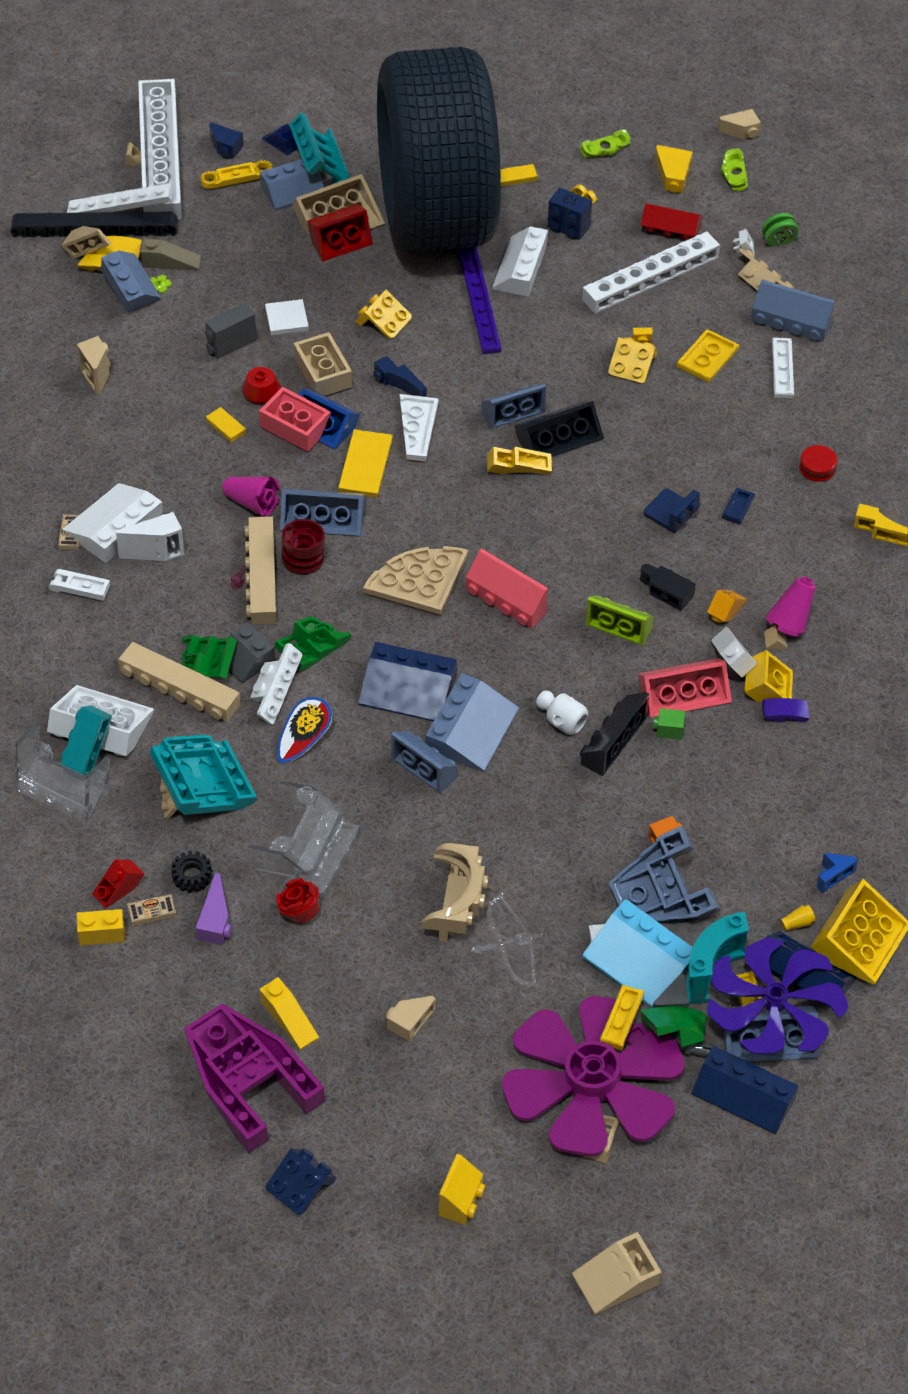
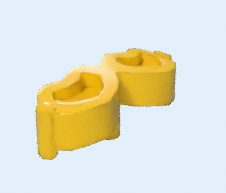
M576 185L570 190V192L592 200V205L597 201L594 192L591 190L587 191L583 185Z

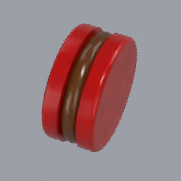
M823 445L809 446L801 454L799 470L810 481H828L835 475L838 462L837 455L832 449Z

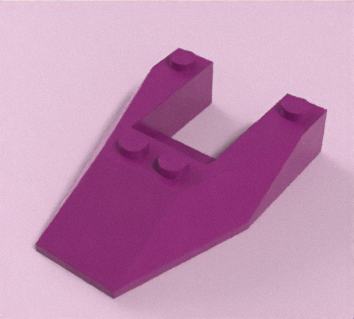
M223 1003L184 1028L206 1093L234 1136L248 1153L268 1140L267 1126L242 1096L271 1076L277 1079L306 1114L325 1102L324 1086L282 1038Z

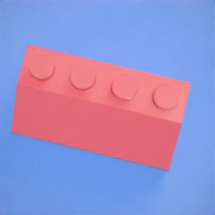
M482 548L479 550L466 576L467 591L471 595H477L482 598L486 604L500 609L504 615H510L515 618L519 624L526 625L532 629L547 612L548 588Z
M720 658L638 673L641 693H649L648 713L650 718L659 716L660 708L689 711L732 702L726 661Z

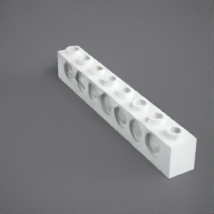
M708 232L697 235L623 270L583 287L582 300L594 313H598L719 258L720 244Z

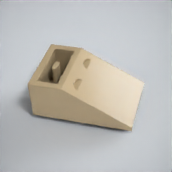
M636 1232L609 1246L575 1270L572 1276L594 1315H597L659 1286L662 1272L641 1236Z

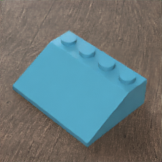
M625 899L604 924L582 957L619 985L643 990L644 997L642 1002L653 1007V1002L681 973L685 975L688 972L690 954L693 947Z

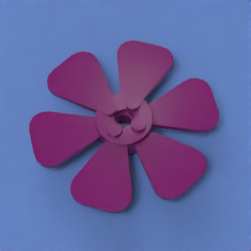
M591 996L581 1002L579 1015L585 1042L578 1045L556 1012L540 1010L533 1014L514 1033V1048L524 1056L564 1067L565 1071L513 1069L507 1072L502 1079V1091L509 1110L518 1120L531 1121L571 1093L574 1098L552 1125L549 1131V1141L556 1150L561 1152L594 1157L603 1153L608 1145V1136L600 1102L608 1101L625 1132L631 1139L638 1142L650 1141L673 1119L675 1115L674 1101L664 1094L622 1082L621 1078L674 1080L680 1077L684 1071L685 1063L672 1033L657 1036L652 1030L618 1054L615 1048L600 1041L616 999Z

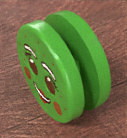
M780 213L764 222L762 233L768 245L778 246L792 242L797 237L799 228L791 214Z

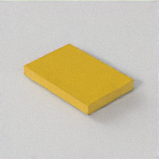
M706 329L677 362L676 367L710 383L738 351L740 345Z

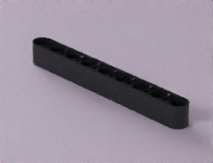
M173 212L17 213L12 216L11 235L15 238L18 236L68 237L72 230L86 226L100 229L105 236H175L177 234L178 217Z

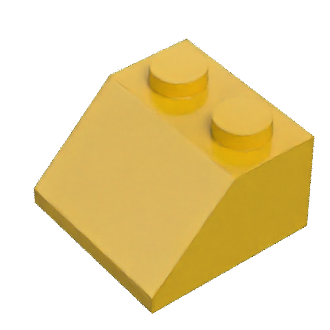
M767 650L752 656L758 664L746 674L745 693L756 702H762L764 699L770 698L792 699L793 671Z
M456 1154L439 1193V1216L466 1225L469 1218H474L477 1210L475 1202L477 1198L483 1197L486 1185L483 1184V1174L460 1154Z

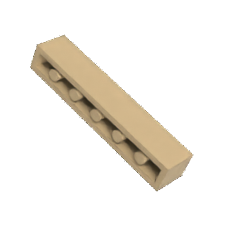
M273 516L249 517V526H245V538H249V541H245L246 554L249 553V557H245L246 569H250V573H246V585H250V589H246V600L250 601V605H246L247 617H251V625L276 624Z
M132 642L119 658L120 671L125 676H132L143 685H151L162 694L172 695L177 701L186 702L198 711L203 710L217 720L222 719L228 722L241 705L240 692L137 643Z

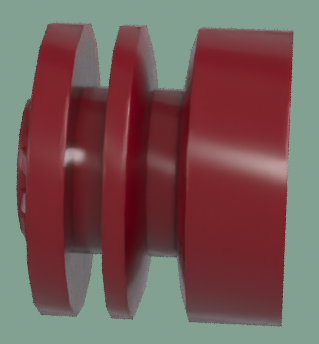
M298 519L291 521L283 528L282 562L289 571L297 574H308L321 568L324 563L325 532L322 526L312 520Z

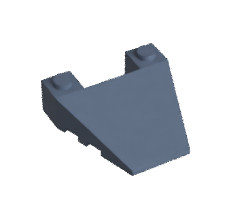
M682 826L660 835L648 849H645L636 860L626 866L609 882L618 906L627 899L657 922L702 919L721 911L710 888L707 887L691 895L689 894L674 859L695 850L687 830Z

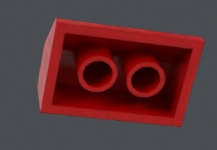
M645 203L641 226H644L646 231L655 232L656 229L663 230L662 234L673 236L674 233L681 234L680 238L691 239L692 236H697L703 216Z
M359 204L307 221L310 238L322 261L373 245L367 210Z

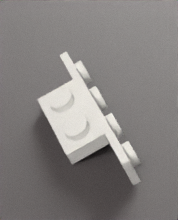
M290 643L285 645L279 661L264 663L250 696V699L254 702H261L257 715L270 725H273L302 657V653Z

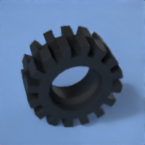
M188 851V855H185L183 852L181 853V858L177 856L175 862H172V880L177 888L180 887L181 891L184 892L187 889L188 893H192V889H195L196 893L199 892V887L204 890L206 884H210L212 868L209 858L206 859L205 854L200 856L199 851H196L195 854H192V851ZM189 867H196L200 870L198 875L192 877L183 874L184 870Z

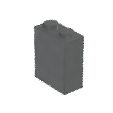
M245 303L205 321L206 349L210 355L213 354L217 359L257 341L255 314Z

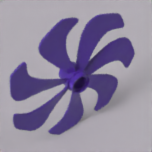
M767 937L749 945L745 950V961L755 976L767 988L749 983L736 976L731 970V957L725 956L714 964L712 974L714 988L727 995L763 998L745 1006L730 1009L724 1008L710 999L707 1013L724 1030L738 1031L753 1021L766 1007L770 1014L764 1031L758 1038L741 1040V1045L752 1054H773L781 1051L784 1047L785 1037L779 1012L785 1008L797 1021L804 1035L798 1050L803 1052L815 1051L827 1038L829 1033L828 1026L822 1020L787 1002L788 998L824 1003L831 1007L838 1018H841L848 1009L847 999L841 987L833 983H824L788 993L787 987L799 976L810 970L832 971V965L827 956L806 949L796 951L790 957L782 983L774 981L769 960L771 954L781 947L783 942Z

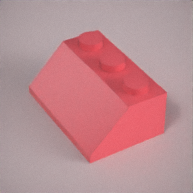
M284 387L259 410L260 427L307 452L320 440L331 415L330 411Z

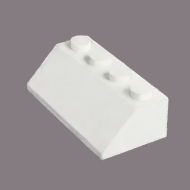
M528 227L511 236L492 289L529 297L547 247L548 230Z

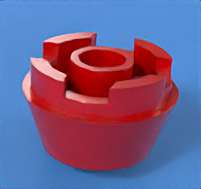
M267 367L251 369L242 385V392L247 400L256 405L267 403L281 389V384L276 375Z
M303 878L287 882L285 884L287 888L281 894L277 893L276 895L279 912L295 923H304L314 918L320 909L317 886L311 881H304Z

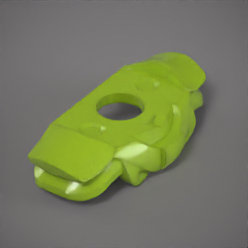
M622 129L614 132L613 135L591 142L590 140L584 141L580 146V152L586 158L612 156L630 144V136L626 130ZM606 142L610 145V148L603 149L600 144Z
M738 148L726 151L721 166V174L724 175L734 191H743L747 188L743 153ZM735 169L742 170L738 175L732 174V171Z

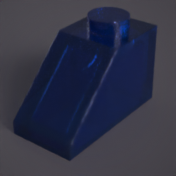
M287 123L273 129L262 137V140L287 156L298 149L291 128Z

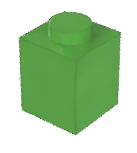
M660 708L659 717L654 716L653 729H657L656 737L682 740L685 711Z

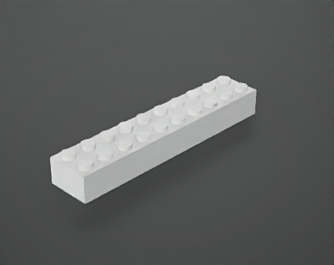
M175 79L138 81L142 188L171 183L174 187L171 202L144 206L143 210L144 212H173L177 215L178 220H182Z

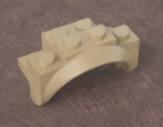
M446 843L438 846L434 852L433 860L450 863L451 873L448 876L443 909L433 912L422 919L421 928L439 930V942L448 943L449 935L453 936L454 933L466 934L467 926H472V920L475 916H478L479 908H484L485 894H482V889H487L488 876L484 875L485 866H482L483 856H479V847Z

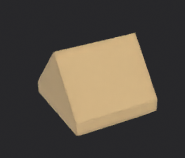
M131 142L128 143L125 165L141 166V151Z
M777 624L764 631L766 650L787 649L785 633L777 629Z

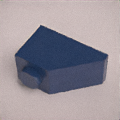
M211 122L209 124L210 138L217 154L234 159L244 146L243 133Z

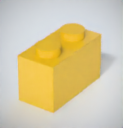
M122 909L77 913L79 945L125 942Z

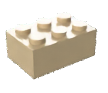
M330 332L293 343L294 360L311 390L326 396L352 387V370Z

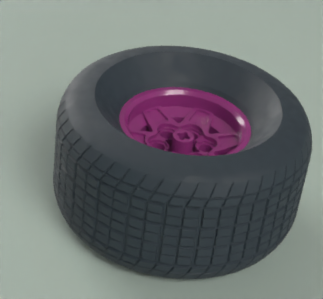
M465 47L400 51L388 56L381 64L378 74L377 131L386 214L389 228L396 244L407 251L427 252L453 250L454 248H475L489 242L496 232L500 216L501 167L494 95L490 76L482 57L476 51Z

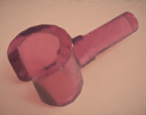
M242 565L236 575H231L232 582L230 586L237 590L244 584V579L241 577L246 570L245 565Z

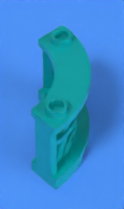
M745 912L731 914L717 920L708 926L696 940L690 954L689 973L686 980L689 1005L709 1002L708 987L712 980L713 967L717 960L725 956L731 957L730 963L744 959L746 938L749 932Z

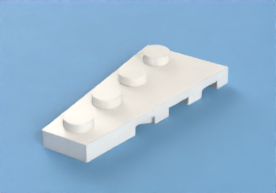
M400 394L406 459L426 462L438 408V399Z

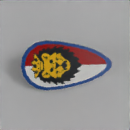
M307 697L300 700L293 707L278 742L277 758L280 763H290L301 757L329 729L332 722V710L326 701L318 697Z

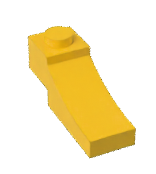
M493 447L487 453V471L498 474L520 472L550 474L552 472L551 454L514 447L513 450Z
M859 504L854 528L873 532V539L908 547V527L888 519L879 512V508Z

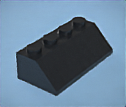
M584 401L514 425L519 442L524 449L549 453L551 457L604 439L593 401Z
M642 692L626 695L621 702L618 701L611 716H606L599 731L596 730L592 735L591 742L588 745L585 744L581 749L582 766L604 776L647 719L649 693Z

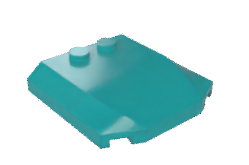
M205 734L167 737L158 746H152L149 752L177 809L184 815L240 810L253 804L257 799L239 761L226 740L220 743L213 741L212 736Z

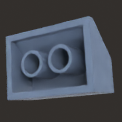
M302 159L260 172L261 189L275 211L292 206L296 197L324 188L319 170L313 176L307 173Z
M118 250L101 257V271L127 313L161 299V296L135 254Z
M534 384L483 400L481 413L490 429L545 413L546 386L545 384Z
M394 731L391 734V759L438 793H441L457 778V765L454 761L445 758L436 748L424 743L419 736H415L409 731Z

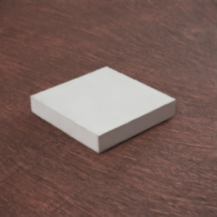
M303 299L265 304L271 335L309 331Z

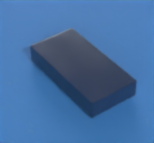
M736 487L722 514V519L741 525L755 498V493Z

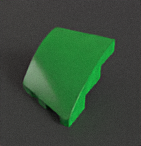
M309 616L296 621L292 635L276 640L274 647L282 654L286 644L294 645L302 653L297 667L299 671H302L343 646L351 638V633L346 631L343 634L334 630L333 625Z
M195 635L182 636V642L186 643V650L182 653L183 666L210 679H226L237 640L232 637L218 639L213 636L201 638Z
M663 1006L641 1010V1018L657 1036L673 1032L674 1038L681 1047L704 1041L706 1021L708 1020L704 1012L678 1006Z

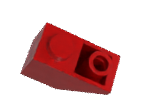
M114 859L92 895L104 908H108L133 891L145 873L132 860Z

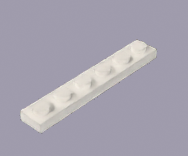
M171 183L75 199L69 201L67 213L115 212L171 202L174 187Z

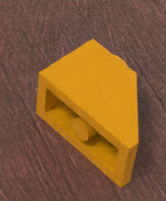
M717 590L707 613L711 614V618L719 623H723V621L729 622L748 599L731 590Z

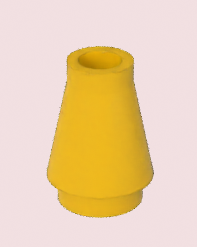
M801 905L789 915L780 919L784 930L788 931L811 926L812 922H815L816 919L809 905Z

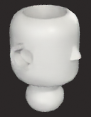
M545 690L539 694L536 700L538 708L547 710L546 717L548 722L567 735L578 733L587 721V708L565 693L554 697L552 692Z

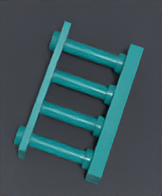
M301 112L289 126L307 173L313 176L320 169L332 177L334 184L351 178L332 130L328 129L322 135L311 128L307 116Z

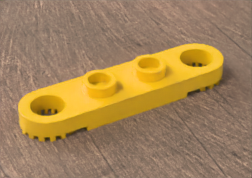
M260 160V162L257 161L256 163L249 162L216 169V171H207V173L204 172L201 175V185L206 189H213L260 179V168L268 170L272 168V164L269 161Z

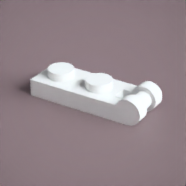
M57 569L53 576L54 580L49 584V589L54 592L62 591L104 601L110 587V580Z

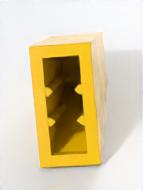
M657 145L655 161L664 190L683 193L691 167L693 151Z

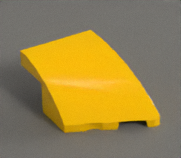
M106 236L111 244L86 254L78 263L77 268L92 272L95 269L101 271V257L118 250L133 253L139 258L142 240L123 236Z

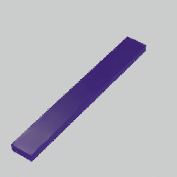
M477 247L457 249L482 354L500 353L502 348Z

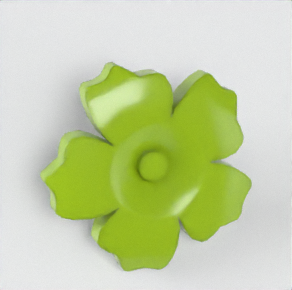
M163 274L158 276L157 279L154 277L150 279L156 290H159V293H165L168 290L167 288L172 285V282L169 279L166 280L167 278Z

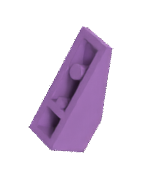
M215 873L196 926L197 940L223 945L225 938H229L231 935L232 925H229L220 874Z

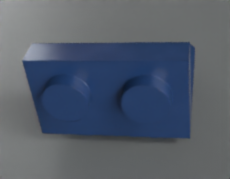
M664 489L644 509V515L675 533L699 509L700 493L693 489L683 498L669 489Z
M290 1148L266 1184V1190L293 1212L301 1215L305 1212L322 1185H332L337 1177L331 1173L332 1169L328 1165L315 1161L313 1159L314 1154L305 1148H302V1150Z

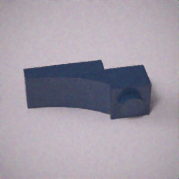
M388 356L374 362L373 375L384 386L391 385L410 395L427 397L426 386L405 364L397 367Z

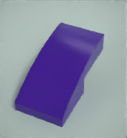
M770 698L762 701L764 719L776 722H784L786 719L807 722L809 719L807 701L791 698Z

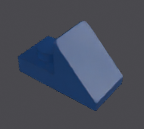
M823 854L822 866L825 870L818 876L817 888L824 893L854 873L858 859L853 856Z

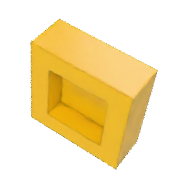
M652 327L633 328L631 338L638 343H651L653 336Z

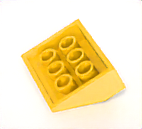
M862 879L846 890L811 945V948L817 953L827 956L832 965L871 984H875L908 931V920L870 884Z

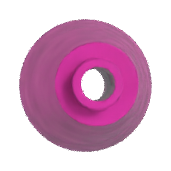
M229 477L222 485L225 496L260 516L271 515L279 502V497L276 496L277 491H280L279 481L274 477Z
M806 576L797 578L766 615L768 623L772 625L774 622L778 625L777 629L785 634L799 636L801 633L802 636L806 630L816 588L813 584L814 581Z

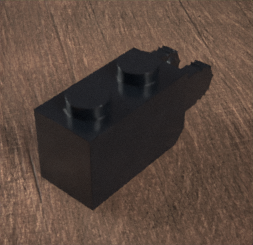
M648 563L641 565L640 582L649 586V594L679 611H682L694 597L696 584L690 579L684 578L662 565L659 568Z

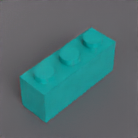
M91 705L81 707L76 713L74 728L68 735V745L62 752L60 767L80 777L91 775L112 715Z

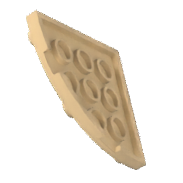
M443 546V549L424 547L404 552L388 560L385 566L375 571L364 585L363 593L441 615L468 557V550Z

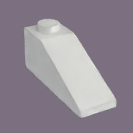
M727 626L711 640L726 662L741 677L758 664Z

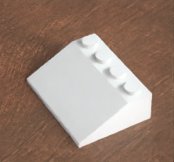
M118 483L62 530L78 540L82 547L107 563L118 554L115 531L163 515L162 501L148 491Z
M76 685L50 708L47 732L53 733L57 737L68 738L70 731L74 728L77 711L83 706L91 705L112 715L101 750L111 751L118 756H127L135 748L154 709Z

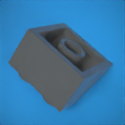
M248 622L230 634L229 637L237 641L229 671L241 683L261 672L265 662L275 661L274 646Z

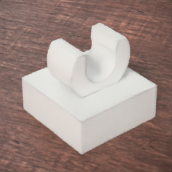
M746 229L739 231V238L733 240L735 244L733 249L738 254H740L738 251L740 248L745 251L749 249L754 254V240Z

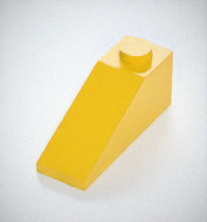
M279 977L259 989L261 1004L300 1050L319 1039L318 1034L293 994Z

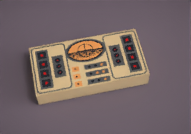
M63 515L59 549L79 550L80 542L62 530L79 515Z
M171 894L127 904L132 926L176 916Z

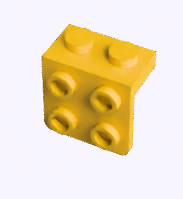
M385 290L379 296L375 294L368 301L370 303L369 307L365 305L358 312L360 316L355 322L362 326L369 319L388 339H393L409 322L412 315Z
M618 337L608 373L619 378L645 383L652 359H656L658 353L656 347L651 343L643 342L642 344L632 338L625 337L623 339Z

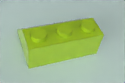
M597 595L588 598L585 625L636 644L644 645L653 628L654 616L630 608L627 605L616 603L608 598Z

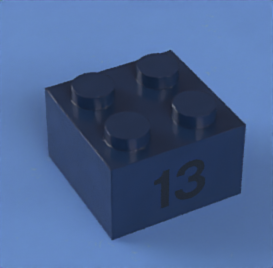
M559 187L549 200L547 227L553 231L566 234L570 238L580 240L591 225L592 200Z

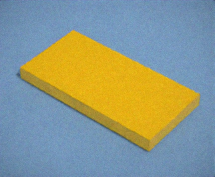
M354 429L338 492L362 493L368 497L378 498L393 435Z

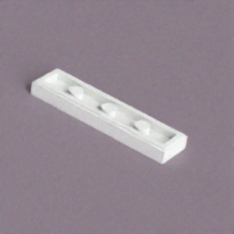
M772 338L774 398H794L792 339Z

